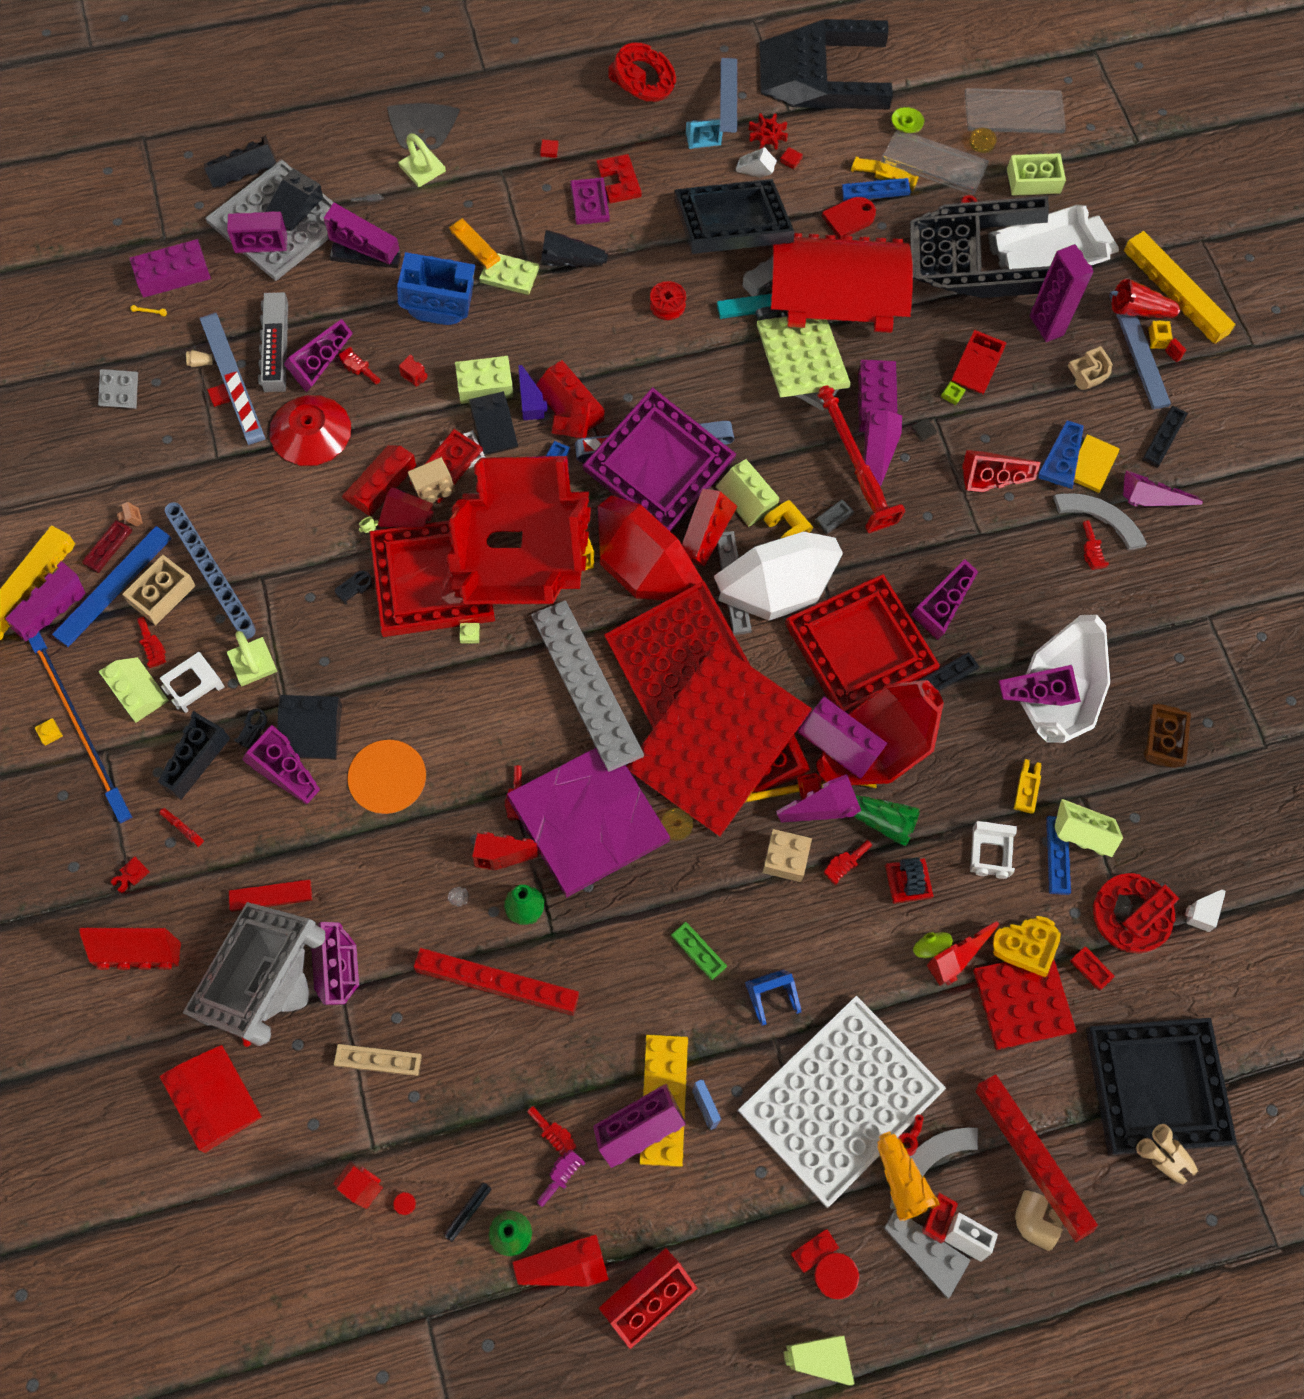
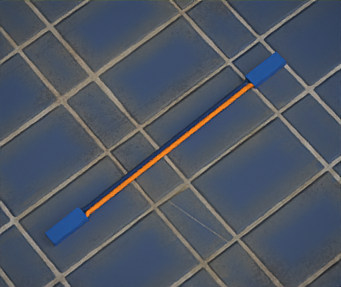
M38 631L36 636L29 639V642L34 652L39 654L107 790L105 795L121 824L132 818V815L119 789L113 786L46 652L48 648Z

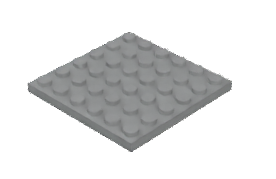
M280 160L205 218L207 223L231 243L227 231L228 214L265 212L282 179L293 168L283 160ZM323 194V199L292 231L286 229L287 251L249 252L243 254L272 279L277 281L329 239L324 216L334 202Z

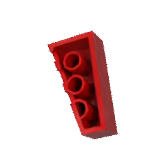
M702 489L685 534L682 546L695 565H706L738 507L721 491Z

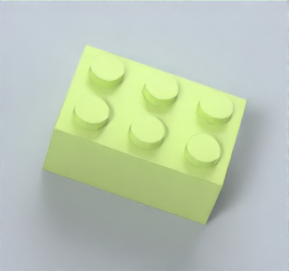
M1060 153L1011 155L1007 173L1012 195L1061 194L1066 178Z
M508 356L455 362L461 404L469 403V399L503 391L506 398H514Z

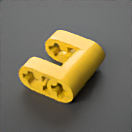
M790 500L770 511L763 519L769 527L775 526L784 519L792 528L781 539L801 532L810 533L813 529V526Z

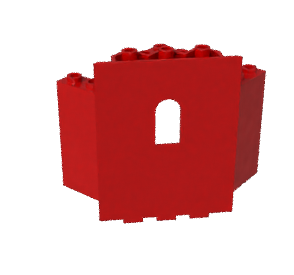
M567 456L480 458L474 465V474L477 475L478 480L476 483L477 493H463L462 499H458L453 505L452 516L448 522L450 529L449 539L452 549L446 556V563L449 565L450 573L453 575L452 589H460V596L463 597L464 604H553L561 589H580L581 573L586 570L587 557L583 556V554H585L586 547H588L589 532H585V530H587L588 522H590L591 508L588 507L589 492H571ZM494 532H523L521 548H491L487 545V538Z

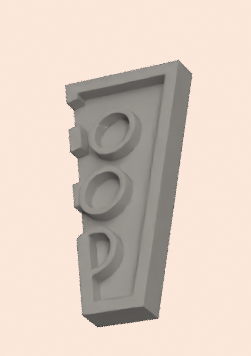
M895 1209L884 1229L905 1250L914 1263L923 1270L931 1282L940 1289L942 1294L949 1299L971 1260L945 1242L941 1244L923 1234V1227L913 1220L908 1219L900 1222Z

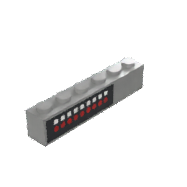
M285 292L264 293V300H261L263 315L260 316L263 330H260L262 344L259 345V351L262 359H259L261 374L258 375L259 385H262L264 392H286V367L284 363L287 360L288 300Z

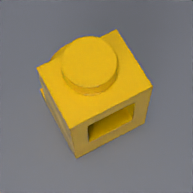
M1158 320L1151 323L1148 329L1150 349H1166L1169 342L1173 339L1170 321Z

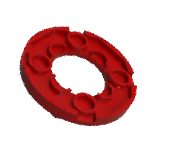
M643 43L626 44L615 57L614 71L621 86L635 97L646 102H657L666 99L673 91L676 84L674 68L664 54L661 52L658 54L655 50L651 49L650 45ZM644 61L650 64L658 74V83L650 86L649 84L645 85L641 80H636L630 70L632 62Z
M1126 873L1111 878L1099 889L1094 899L1093 916L1099 932L1111 945L1129 953H1146L1158 948L1170 937L1173 924L1175 923L1174 906L1169 908L1136 939L1129 930L1124 929L1117 922L1114 913L1115 905L1118 899L1126 895L1139 896L1147 901L1162 886L1153 879L1150 880L1142 877L1141 874Z

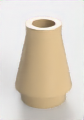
M194 350L187 351V366L193 368L213 365V355Z

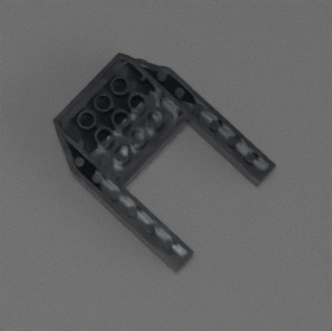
M823 19L760 41L761 94L772 97L777 101L783 100L788 102V105L791 107L890 110L893 97L892 83L827 81L826 46L886 47L889 34L888 20Z
M1048 196L944 204L932 213L928 212L922 217L911 220L913 279L944 290L979 298L1039 294L1050 266L981 271L980 228L1048 223Z

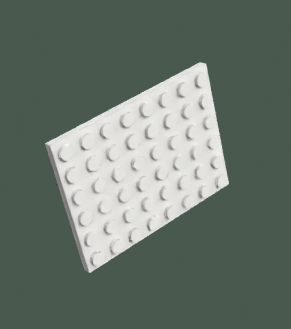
M856 996L766 1082L738 1112L824 1206L828 1208L880 1156L877 1149V1142L880 1140L879 1136L890 1131L891 1134H896L898 1138L915 1120V1116L921 1114L946 1088Z

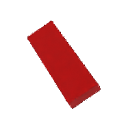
M1164 884L1122 924L1137 939L1171 908L1179 898Z

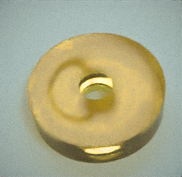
M978 128L972 132L969 143L975 151L987 153L994 149L997 137L988 128Z
M674 808L664 814L662 824L671 840L680 841L687 838L692 832L693 819L684 810ZM679 822L681 826L675 827L674 823Z

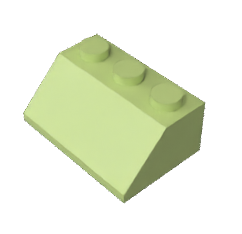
M747 459L732 467L716 486L718 491H721L738 506L735 512L748 527L778 507L779 497Z
M138 657L116 660L99 671L135 722H138L169 701Z
M1064 799L1061 800L1055 823L1058 838L1065 842L1076 843L1083 849H1092L1099 855L1112 857L1123 839L1116 819Z

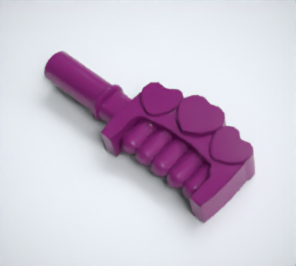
M568 1150L567 1153H564L563 1157L561 1156L555 1161V1167L552 1168L549 1174L553 1181L536 1201L541 1207L546 1204L559 1186L564 1189L567 1187L565 1185L567 1179H570L574 1171H577V1167H580L581 1164L584 1166L585 1162L572 1150Z

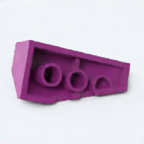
M870 410L866 414L864 462L870 466V470L881 486L902 433V415L890 411Z

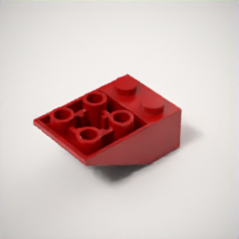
M974 330L951 381L984 395L1007 343Z
M483 832V834L477 833L472 857L476 868L496 871L537 858L539 853L537 843H534L531 839L516 840L508 835L497 837L493 833Z

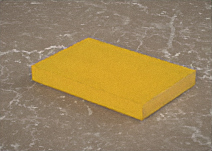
M1087 434L1079 451L1074 482L1099 493L1120 449Z

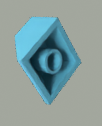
M720 118L686 122V137L689 149L721 145L723 132L720 131Z

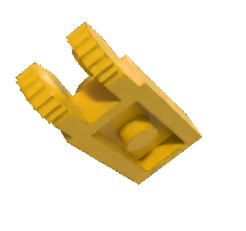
M1025 759L1019 777L1014 809L1033 814L1041 779V763L1036 762L1032 774L1028 773L1030 760Z

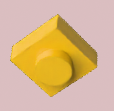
M53 718L35 727L45 746L63 737Z

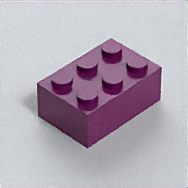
M281 212L228 214L227 231L235 253L287 251V232Z

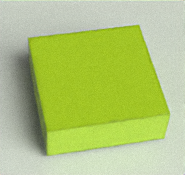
M950 381L941 397L957 405L964 395L965 389Z

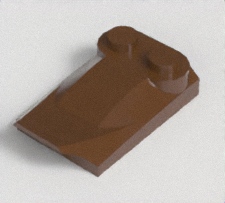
M1158 703L1157 705H1152L1147 747L1144 750V757L1148 762L1170 768L1184 767L1186 765L1191 720L1190 712Z

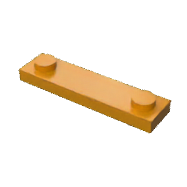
M463 218L449 227L450 232L486 269H489L501 260L500 256Z

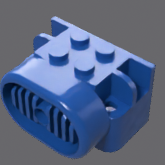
M405 252L397 286L399 306L407 309L411 316L420 321L442 325H452L460 322L468 316L474 284L475 265Z

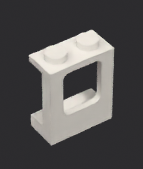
M200 652L160 677L163 682L161 688L167 696L171 694L174 697L171 700L177 709L182 708L185 713L188 712L186 707L213 688L219 691L225 687ZM188 669H193L200 678L201 684L184 696L179 697L170 686V681Z
M977 821L973 826L970 872H975L979 876L996 875V878L999 879L1010 877L1014 873V868H1012L1013 837L1016 835L1017 826ZM982 843L1002 846V866L979 863L980 845Z

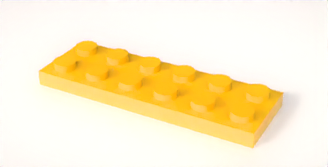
M646 1035L643 1096L667 1084L685 1119L688 1037ZM684 1126L677 1132L667 1135L660 1142L645 1148L640 1153V1165L682 1167Z

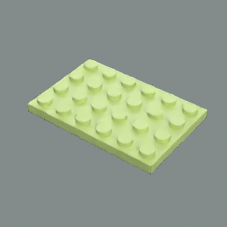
M787 317L757 321V328L780 397L819 392L821 387L826 385L834 388V390L850 388V380L827 319L806 318L805 328L787 327Z

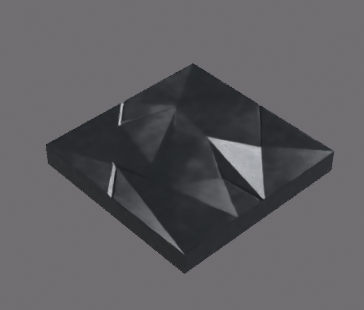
M773 179L674 190L675 204L692 254L794 243V229Z
M1211 1018L1090 1026L1086 1029L1108 1156L1138 1154L1136 1151L1137 1144L1145 1138L1151 1139L1161 1149L1162 1147L1156 1143L1152 1136L1153 1130L1160 1124H1166L1171 1129L1172 1140H1177L1185 1150L1232 1147L1237 1145Z

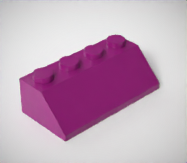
M825 697L815 707L798 731L800 735L859 779L863 777L887 745L884 740Z
M664 1084L595 1124L593 1128L598 1149L612 1168L622 1164L631 1156L641 1153L650 1145L660 1142L667 1135L677 1132L686 1124L667 1084Z

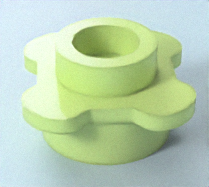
M370 516L364 518L359 523V531L365 533L374 531L379 523L378 520L374 521Z

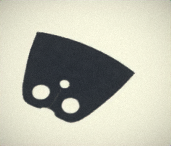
M428 103L399 104L387 107L396 138L405 149H408L405 139L411 133L417 135L429 150L439 148L452 129L460 111L458 108ZM419 129H424V132L419 133ZM428 137H434L436 139V143L433 145H428L426 143V139Z

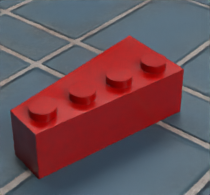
M351 1161L334 1181L338 1191L353 1203L365 1209L370 1206L383 1189L379 1184L381 1179L363 1166L358 1168Z

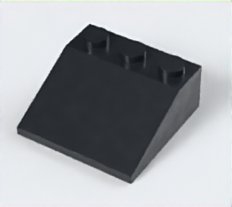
M280 695L278 731L288 738L292 749L300 758L336 760L342 703L339 697Z

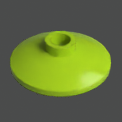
M904 107L897 109L893 113L892 124L901 132L915 133L922 129L924 117L918 110Z
M945 932L927 933L914 945V954L920 958L934 957L951 947L953 943L952 936Z

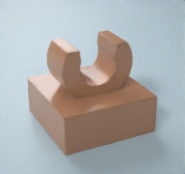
M129 502L122 504L123 512L117 514L119 521L124 520L125 525L131 523L136 527L143 524L138 507Z

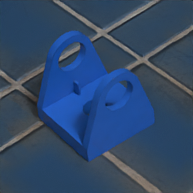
M782 969L745 982L761 1026L766 1025V1019L760 993L782 985L787 991L794 1012L796 1014L801 1013L792 973Z

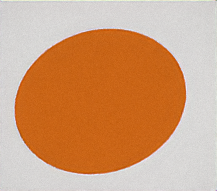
M381 740L366 746L355 756L348 771V786L353 798L365 809L380 814L395 813L410 806L420 796L426 782V768L419 753L410 745L396 740Z

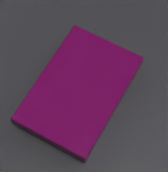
M604 178L570 180L576 225L610 222Z

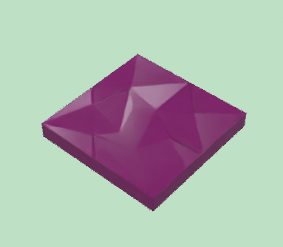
M652 387L583 464V470L616 497L641 504L672 532L698 502L702 489H709L735 459L736 453Z
M596 748L507 794L508 801L531 840L537 843L541 857L566 898L661 847L670 840L668 832L626 765L608 772Z

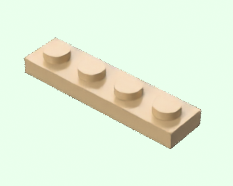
M338 1044L334 1066L419 1076L422 1055Z

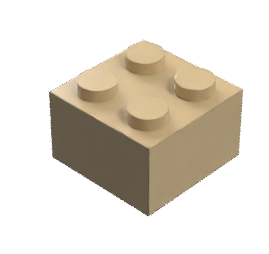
M442 457L408 471L414 490L421 499L434 503L435 500L448 497L455 492L450 473Z
M773 829L762 873L801 882L804 877L812 838Z

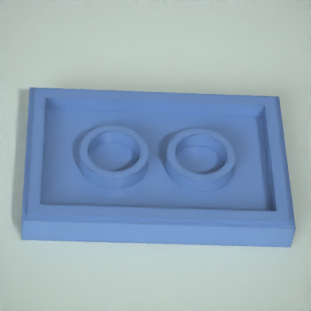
M699 1080L695 1082L692 1093L710 1131L717 1127L721 1118L704 1080Z

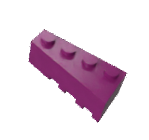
M341 319L291 355L284 365L303 389L308 392L353 332Z
M964 559L912 612L911 616L939 640L947 630L950 621L953 619L978 571Z

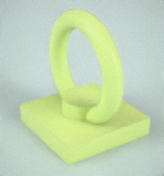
M411 133L407 136V146L411 155L399 161V167L418 187H421L446 171L445 166L417 135ZM414 142H415V143L417 144V146L420 148L419 150H416V148H415V146H414Z
M242 631L236 632L235 635L239 647L227 651V654L241 686L278 672L263 637L248 643Z

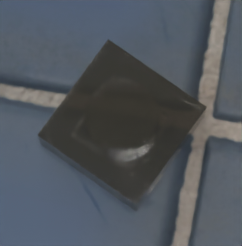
M1121 894L1118 896L1113 911L1119 921H1125L1133 912V904L1128 896Z

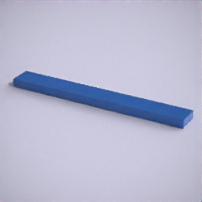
M156 526L52 635L69 647L172 539L170 535Z

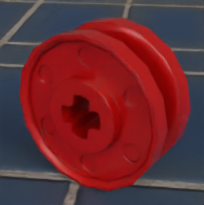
M664 281L652 288L650 293V309L656 317L663 320H673L679 318L684 313L686 308V292L681 285L672 281Z

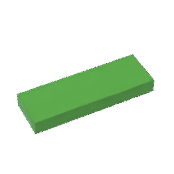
M687 922L683 923L671 934L675 942L711 981L727 968V965Z

